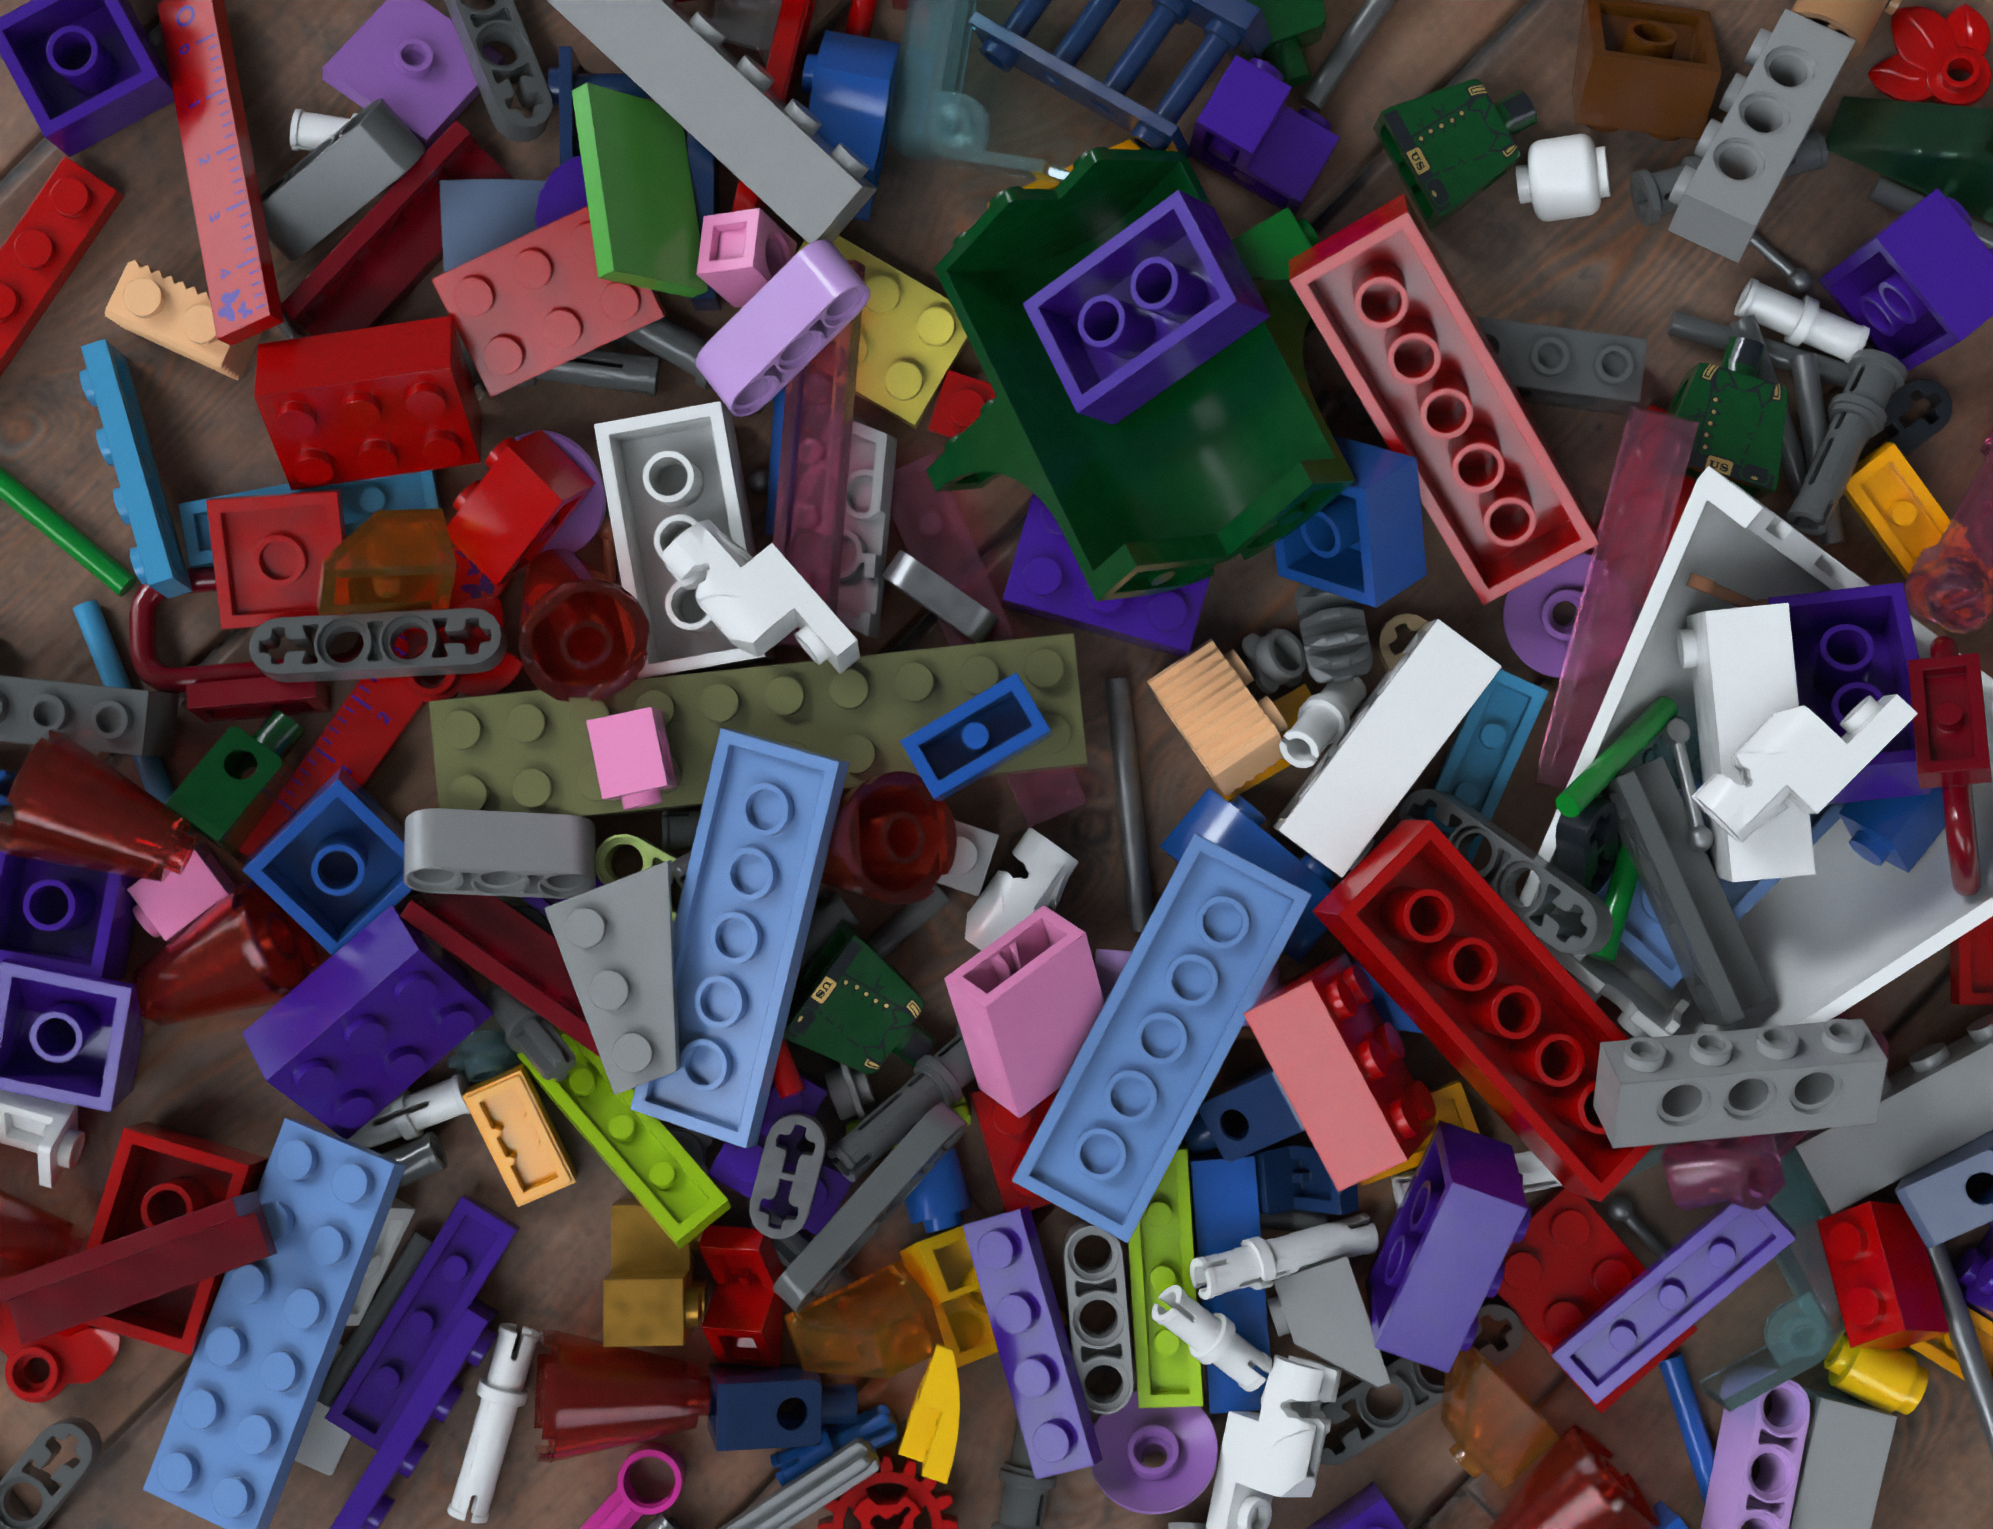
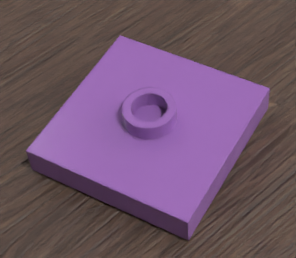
M386 0L322 67V79L362 108H366L375 100L383 98L426 146V151L480 94L453 21L424 0ZM485 44L482 49L486 58L492 63L503 65L504 56Z

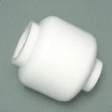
M1586 134L1535 141L1528 150V164L1516 166L1520 204L1532 202L1536 216L1542 221L1550 222L1593 215L1599 210L1601 198L1611 197L1605 146L1595 147L1594 141Z

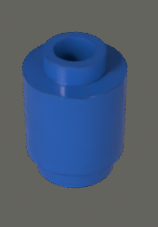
M956 1148L950 1149L904 1200L910 1224L923 1222L926 1233L962 1224L963 1220L960 1211L972 1207Z

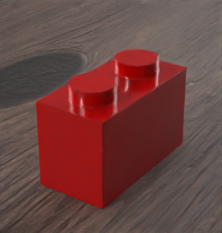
M541 429L518 441L510 436L490 452L485 460V464L490 468L482 480H476L471 483L455 499L452 506L457 513L442 532L496 586L532 566L595 485V482Z
M1868 1201L1816 1220L1850 1348L1897 1350L1950 1333L1926 1246L1903 1205Z

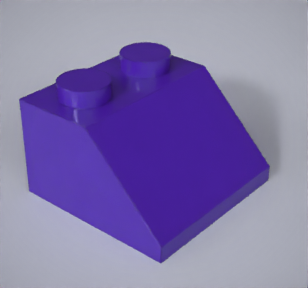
M7 958L2 960L0 965V1090L112 1112L134 1090L144 1031L136 985Z

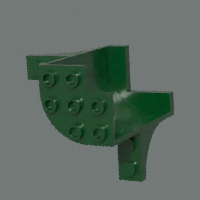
M1107 147L1090 149L1075 160L1073 164L1074 169L1055 189H1024L1020 186H1014L996 194L990 200L987 211L970 229L962 232L954 239L952 243L953 248L934 267L996 397L981 407L980 416L964 432L955 435L944 445L945 451L926 470L936 492L979 489L985 487L989 482L1002 474L1025 485L1037 495L1056 519L1096 602L1157 594L1214 575L1213 567L1217 563L1226 562L1241 553L1244 560H1247L1264 551L1302 526L1356 481L1318 409L1307 381L1303 362V339L1317 326L1289 279L1264 280L1263 277L1251 278L1271 316L1115 425L1076 412L1022 303L1177 190L1212 206L1184 151H1159L1151 148L1140 150L1108 149Z

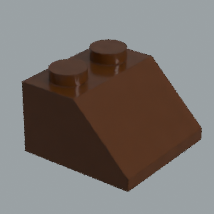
M1584 0L1572 86L1575 123L1585 124L1595 131L1605 133L1615 132L1619 129L1648 133L1650 136L1663 141H1676L1680 138L1700 140L1722 73L1710 11L1632 0Z

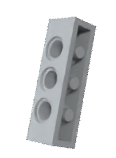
M1786 8L1773 32L1764 28L1760 29L1744 61V64L1753 67L1749 76L1745 77L1739 73L1735 74L1719 106V109L1728 112L1723 123L1711 118L1693 153L1703 158L1697 170L1685 165L1670 193L1668 201L1678 205V208L1668 231L1739 263L1835 84L1856 41L1855 39Z
M1832 1019L1827 1022L1785 1026L1766 1025L1762 1028L1719 1032L1700 1031L1695 1034L1652 1038L1634 1037L1629 1040L1600 1042L1593 1107L1612 1148L1876 1124L1888 1059L1863 1019Z

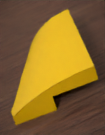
M963 1226L919 1241L899 1251L934 1346L936 1347V1344L952 1348L957 1368L999 1352ZM1060 1310L1064 1326L1068 1325L1065 1314Z
M936 1344L932 1359L930 1358L925 1373H923L900 1440L898 1454L923 1462V1477L947 1484L958 1438L960 1391L957 1365L952 1348Z

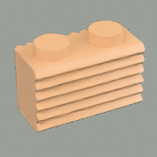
M138 260L127 263L105 309V317L125 330L237 381L243 376L263 333L261 332L233 346L218 340L209 293L201 292L195 286L190 287L184 281L179 282L173 276H167L160 270L155 271L149 265L144 266Z
M1210 638L1149 679L1147 683L1160 705L1225 796L1231 795L1235 788L1242 787L1246 781L1253 780L1256 774L1263 773L1267 767L1274 766L1277 760L1284 759L1279 746L1282 739L1280 733L1286 730L1288 725L1268 696L1257 702L1246 686L1254 681L1235 650L1231 649L1223 655Z

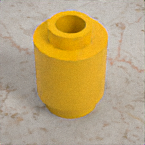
M1840 1333L1832 1340L1824 1357V1368L1829 1370L1828 1380L1831 1386L1885 1412L1893 1413L1897 1411L1903 1415L1910 1414L1921 1401L1928 1384V1370L1918 1364L1915 1355L1901 1348L1897 1350L1850 1348L1847 1335Z

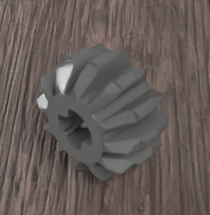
M1305 584L1299 585L1294 596L1310 676L1318 684L1328 682L1338 684L1353 681L1355 677L1369 674L1373 665V658L1362 603L1319 588L1317 589Z

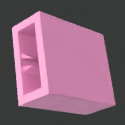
M1044 905L944 978L979 1089L1018 1118H1021L1061 1087L1105 1004L1086 932Z

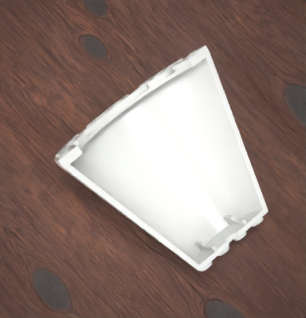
M1708 466L1696 481L1567 787L1659 696L1671 698L1678 707V714L1675 718L1682 719L1688 724L1691 735L1685 742L1693 778L1701 771L1691 668H1681L1678 655L1677 633L1679 629H1687L1686 616L1704 611L1739 607L1686 586L1691 573L1711 579L1719 585L1756 601L1768 599V597L1871 585L1742 488ZM1910 615L1919 659L1930 658V645L1939 636ZM1981 670L1992 782L1972 784L1981 873V887L1976 894L1962 896L1954 890L1945 828L1911 871L1907 873L1887 861L1881 866L1874 865L1856 853L1849 844L1852 837L1840 818L1813 845L1816 875L1781 878L1738 922L1771 998L1743 1010L1745 1018L1729 1025L1704 1024L1684 978L1668 992L1620 946L1615 963H1609L1594 959L1589 954L1563 953L1554 949L1537 935L1535 936L1555 959L1569 971L1573 979L1595 1003L1603 995L1622 1010L1617 1021L1633 1037L1652 1038L1695 1034L1700 1031L1719 1032L1762 1028L1766 1025L1785 1026L1827 1022L1993 916V678ZM1661 732L1619 773L1621 774L1663 756L1678 791L1682 790L1673 748L1663 741ZM1558 809L1538 855L1556 868L1555 834L1561 814ZM1617 830V835H1618V850H1619L1620 843H1621V840H1622V839H1621L1620 834H1619V832H1618V830ZM1533 870L1530 871L1519 897V901L1526 907L1532 905L1538 899L1541 891L1539 877ZM1558 906L1551 913L1562 915L1572 922L1575 926L1573 935H1585L1587 927L1580 921L1583 913L1567 912Z

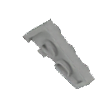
M833 413L779 551L846 627L879 639L884 588L882 574L885 572L897 438Z
M672 860L544 908L614 1095L674 1073L680 1069L677 989H675L673 951L675 928L674 920H672L671 884H673Z

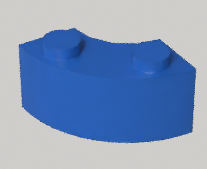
M825 30L818 55L808 53L806 56L802 76V92L811 93L809 111L822 123V126L816 133L834 149L839 143H843L855 152L870 168L864 177L877 188L891 118L900 43ZM876 192L853 219L869 222Z
M1208 788L1160 847L1174 861L1179 863L1194 833H1197L1311 893L1312 896L1283 949L1285 954L1299 964L1328 929L1312 910L1332 891L1329 886L1336 879V876L1308 853L1299 860L1265 832L1261 825L1267 820L1266 817L1244 798L1236 795L1229 803L1212 789Z

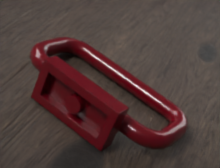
M349 557L351 584L358 596V614L384 612L383 593L379 578L368 565L353 557ZM214 566L187 569L193 591L186 594L217 591ZM142 584L132 598L129 613L130 654L134 670L145 684L158 691L171 693L187 692V709L204 723L267 718L274 708L286 716L331 712V689L325 681L288 683L274 681L266 676L253 661L180 668L166 667L158 660L156 653L155 618L157 607L166 597L149 587L148 584ZM359 634L356 644L349 651L331 654V658L341 663L353 661L363 649L362 635ZM311 656L314 659L313 664H316L318 662L317 657ZM284 658L275 659L279 664L284 663Z
M1940 636L1934 639L1930 645V658L1908 660L1911 705L1918 713L1913 718L1919 789L1942 787L1952 884L1958 894L1972 896L1981 887L1972 784L1992 782L1979 653L1959 655L1957 643L1948 636Z

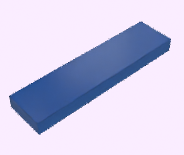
M1254 1153L1233 1162H1227L1221 1154L1190 1156L1189 1166L1196 1257H1205L1230 1251L1234 1248L1242 1247L1240 1244L1242 1240L1257 1236L1261 1238ZM1207 1285L1201 1286L1199 1289L1206 1288ZM1251 1287L1229 1291L1207 1300L1200 1298L1201 1306L1212 1314L1222 1313L1234 1322L1237 1334L1260 1352H1264L1270 1357L1265 1288L1254 1290ZM1213 1363L1205 1364L1210 1414L1228 1413L1229 1411L1261 1410V1397L1269 1373H1265L1255 1365L1252 1369L1263 1376L1266 1381L1258 1389L1247 1392Z

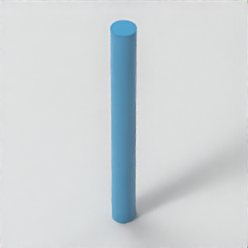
M98 600L87 601L73 608L74 614L103 686L133 689ZM131 755L166 843H174L189 837L191 832L188 825L165 805L166 801L174 793V789L161 757Z

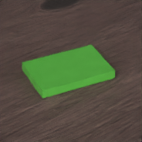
M585 83L572 90L598 278L694 298L707 292V283L696 275L701 240L684 127L654 101L591 83Z

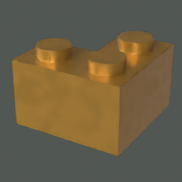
M619 1198L611 1205V1272L603 1279V1347L684 1346L695 1327H700L701 1317H705L708 1309L707 1278H696V1253L701 1252L698 1245L703 1231L679 1250L636 1198Z

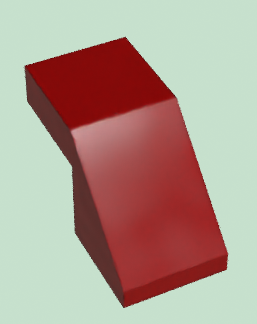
M709 1225L704 1229L698 1247L716 1282V1286L701 1328L719 1363L779 1368L782 1359L783 1299L772 1289L783 1273V1266L770 1238L761 1234L756 1228Z

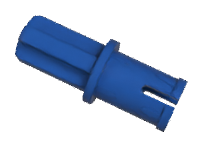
M878 1405L857 1415L856 1423L838 1424L834 1427L830 1424L821 1425L820 1445L789 1447L781 1452L771 1454L772 1467L774 1469L779 1467L781 1470L775 1473L780 1485L784 1486L855 1438L861 1437L865 1441H870L875 1449L897 1440L899 1429L891 1410L887 1405Z

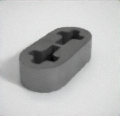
M899 550L882 574V577L976 643H984L1000 620L984 606L902 550Z
M791 1113L783 1116L771 1127L766 1138L750 1200L749 1214L757 1230L769 1238L785 1239L795 1235L803 1228L810 1214L826 1152L827 1136L819 1121L806 1113ZM795 1125H801L807 1128L805 1133L806 1139L815 1143L814 1152L802 1153L798 1160L796 1172L784 1169L788 1148L778 1144L780 1134L790 1135ZM781 1179L793 1182L789 1195V1204L799 1207L798 1216H787L782 1225H776L770 1222L772 1217L771 1211L762 1208L763 1198L773 1199L779 1190Z

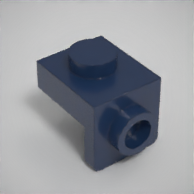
M1295 1141L1260 1149L1254 1153L1259 1212L1261 1214L1273 1215L1294 1209L1337 1215L1359 1211L1357 1184L1338 1192L1312 1142Z

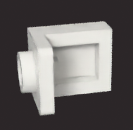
M0 1090V1143L37 1153L39 1185L53 1189L64 1168L73 1169L81 1156L85 1143V1133L78 1130V1106Z

